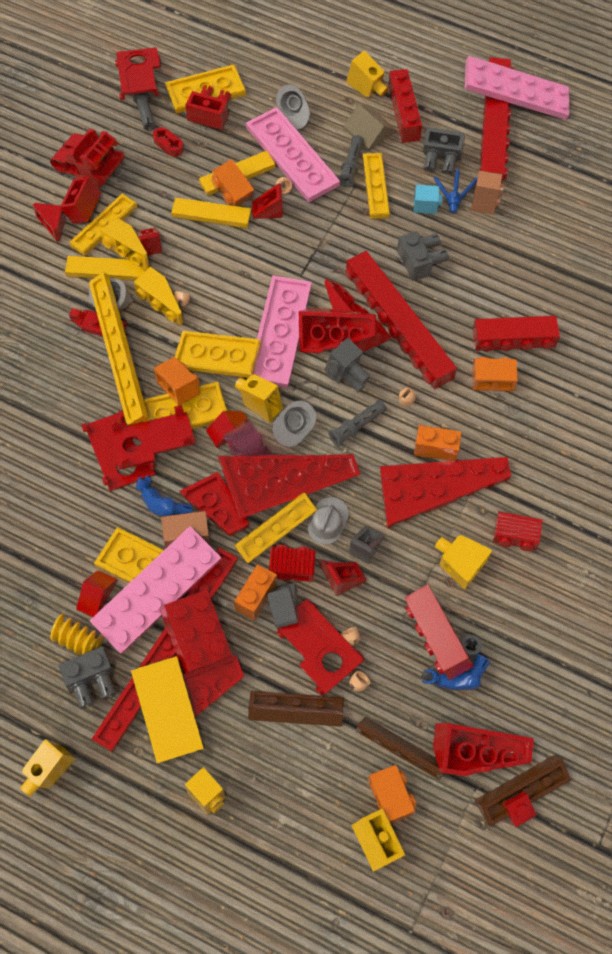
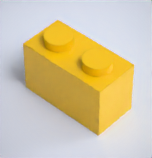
M204 767L185 783L188 794L206 815L211 812L215 814L225 804L223 802L226 799L223 788Z
M383 808L351 825L373 872L405 856Z

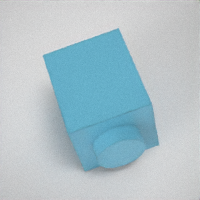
M416 185L414 212L437 214L438 206L442 205V194H439V186Z

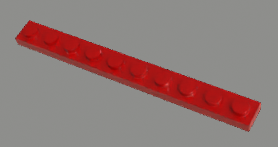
M218 547L216 553L222 560L191 588L186 597L208 590L211 600H213L238 562V558ZM166 627L139 668L176 657ZM133 677L91 738L93 742L113 753L142 709Z

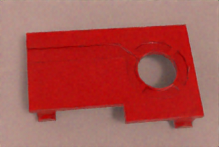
M157 47L116 52L117 60H115V65L119 69L122 92L119 93L120 100H125V95L152 91H154L155 96H158L159 92L156 89L153 69L160 68L159 62L161 59L160 55H158ZM136 56L145 58V61L139 64L130 62Z
M182 405L174 407V415L121 427L119 420L111 422L113 429L110 430L119 470L155 462L154 454L195 445L187 412L183 411ZM130 438H136L141 441L140 449L135 452H127L124 450L123 444Z
M123 410L94 422L81 424L83 432L88 434L104 475L102 478L104 486L108 485L110 492L137 482L139 477L143 480L145 476L152 477L156 475L154 462L136 466L135 471L130 475L125 476L118 473V463L110 430L113 429L111 422L115 420L120 421L121 427L127 426ZM132 438L126 440L123 444V448L127 452H135L141 447V444L135 446Z
M308 599L298 606V623L277 628L276 634L281 639L285 637L305 658L299 666L317 685L315 690L321 696L323 694L326 695L364 661L362 654L357 652L317 610L316 605ZM328 653H335L341 657L342 666L335 672L327 671L322 666V658Z

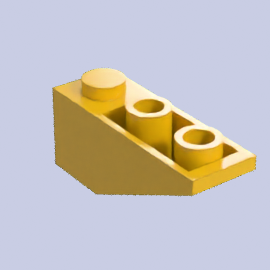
M115 218L100 230L102 243L107 249H111L121 257L130 260L136 266H140L145 270L149 268L147 252L131 225L119 218Z
M149 267L134 281L135 294L139 299L150 303L154 310L165 314L169 321L181 326L183 324L182 312L166 278L152 267Z

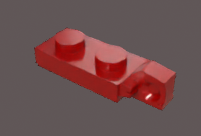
M71 309L69 313L71 322L77 323V326L82 331L103 337L97 312L85 309L82 312L78 309ZM122 321L123 328L125 331L127 323L126 321Z

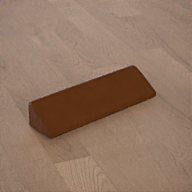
M251 691L248 719L340 727L343 722L344 698Z
M364 717L358 724L357 733L434 778L441 779L444 773H440L436 757L367 717Z
M553 755L477 798L475 803L488 826L491 827L508 817L503 805L507 800L521 792H525L532 803L571 781L563 759Z

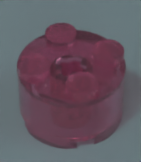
M245 420L223 435L227 443L226 446L232 455H271L266 445L262 446V437L248 420Z

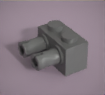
M427 127L423 144L424 155H426L423 169L429 171L430 166V172H435L437 158L441 157L445 158L442 173L447 175L449 169V175H453L456 160L461 161L465 133Z
M416 231L399 236L397 252L412 281L431 276L434 264L449 260L446 248L431 253L427 251V248L441 245L438 233L421 237Z
M349 338L330 353L324 369L326 375L331 380H335L338 384L346 381L357 393L366 386V381L370 377V374L358 364L363 352Z
M103 647L58 665L70 694L75 693L81 710L87 708L85 700L89 707L94 705L88 689L90 685L97 683L102 700L109 699L107 691H109L111 698L117 694L110 679L111 676H114V673Z

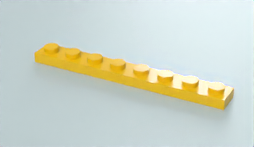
M103 272L91 280L89 286L127 425L142 422L148 418L110 277L109 274Z

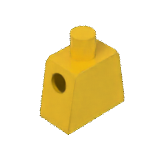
M364 50L352 60L346 83L366 97H370L375 92L382 97L388 91V87L382 83L385 74L384 70Z
M252 374L247 380L239 378L235 383V388L241 392L245 406L267 422L271 423L283 410L279 388L276 384L255 374Z
M459 535L453 543L441 537L435 545V548L444 554L441 558L440 566L463 589L468 587L492 553L491 549L463 535Z
M45 739L23 768L22 772L28 778L20 789L30 797L39 787L49 789L76 758L59 743Z

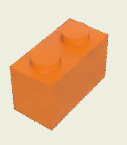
M232 159L213 170L212 184L222 192L223 199L228 205L238 207L253 197L254 188Z
M175 357L153 368L157 384L178 405L200 394L198 387L200 381L196 374H192L187 366Z
M475 358L472 367L473 390H515L518 381L517 359Z
M419 425L414 455L456 461L460 447L461 431Z
M257 564L234 601L235 611L255 621L268 600V593L273 592V588L277 585V574Z
M394 765L369 775L368 782L379 810L383 808L390 824L413 816L415 813L414 808L417 805L413 794H408L405 788L407 780L402 770L398 771L397 766Z

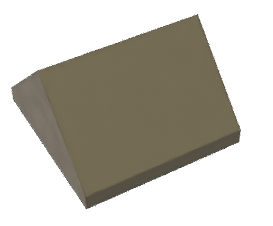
M358 104L344 125V129L352 137L354 135L363 137L364 142L362 146L368 151L396 133V129L374 109Z

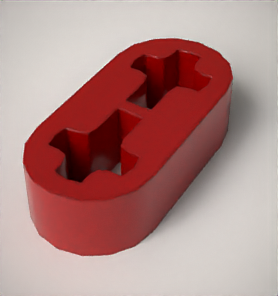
M164 127L153 131L154 143L167 154L177 157L183 153V141Z

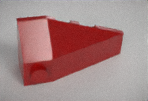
M329 279L324 281L332 309L369 313L365 308L354 303L356 299L341 284ZM376 320V336L353 343L361 351H366L389 341L391 336Z
M307 308L298 311L299 352L320 353L337 348L347 338L352 342L376 336V314L326 308Z
M439 723L435 725L433 750L440 773L468 776L499 768L531 763L534 738L450 723Z

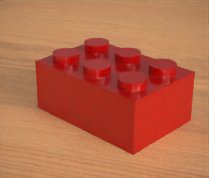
M208 590L173 601L160 608L183 675L232 656Z

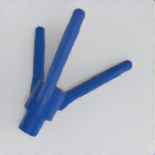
M458 169L455 174L453 192L449 194L439 179L434 177L436 184L446 197L448 206H450L449 212L452 214L457 213V208L460 206L462 199L477 183L478 178L476 177L460 194L458 192L460 170Z

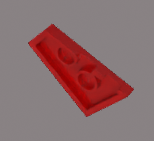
M219 472L179 491L180 495L200 512L206 511V517L229 537L249 528L247 519L245 517L239 518L231 493Z
M236 655L182 675L194 717H197L244 678Z

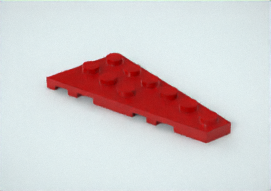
M353 454L218 456L240 519L291 501L302 493L307 495L361 475Z
M508 457L380 466L387 529L399 522H406L419 514L428 513L453 503L461 497L473 495L474 492L481 489H488L510 480L511 473Z

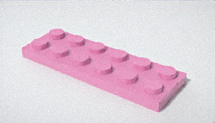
M468 56L466 59V90L566 120L568 118V86L472 56Z
M277 107L246 122V129L265 151L267 150L272 160L308 203L340 186V180Z
M272 275L257 339H261L262 345L253 374L276 384L278 387L288 389L299 344L298 311L307 309L312 282Z
M189 526L102 608L90 622L120 654H123L162 617L160 608L163 605L181 599L222 558Z

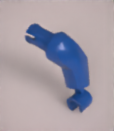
M145 476L144 480L141 477L138 478L136 489L143 492L141 496L150 512L162 517L192 513V505L174 502L172 498L162 497L156 488H149L152 481L149 476Z
M477 654L473 662L474 667L451 680L447 678L445 673L440 675L439 672L435 673L433 670H425L423 672L430 673L432 679L430 681L422 680L424 684L435 682L436 686L451 690H474L482 684L480 678L490 664V661L484 656Z

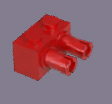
M207 85L202 87L200 93L192 91L185 104L187 121L222 130L228 118V101L231 98V93L227 90L226 92L221 90L218 98L212 97L214 89L211 86L207 88Z

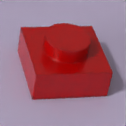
M521 792L503 803L509 819L515 827L537 816L528 794L525 792Z

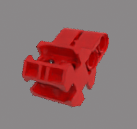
M89 129L85 135L73 133L50 159V163L57 171L75 175L76 178L89 176L94 184L101 188L123 162L125 156L123 152L114 149L113 146H117L118 142L108 132L101 131V136L98 137L94 129Z

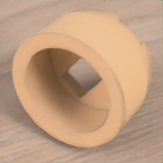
M286 177L277 179L276 185L283 182L285 188H282V194L289 193L292 189V182Z
M175 291L174 297L178 305L179 301H182V307L189 303L190 294Z
M409 387L403 388L399 393V402L404 406L412 405L416 397L415 392Z
M357 627L349 628L341 633L342 637L351 646H354V643H359L360 634Z
M356 671L349 680L350 687L354 686V691L357 692L365 690L370 684L368 676L361 671Z

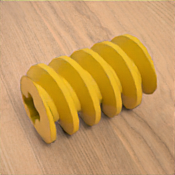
M64 613L58 616L52 627L51 640L58 642L62 647L66 646L69 651L74 650V653L77 655H83L99 648L103 641V634L97 639L95 638L97 633L95 630L87 634L88 626L79 630L81 622H76L72 626L73 618L71 617L65 622Z

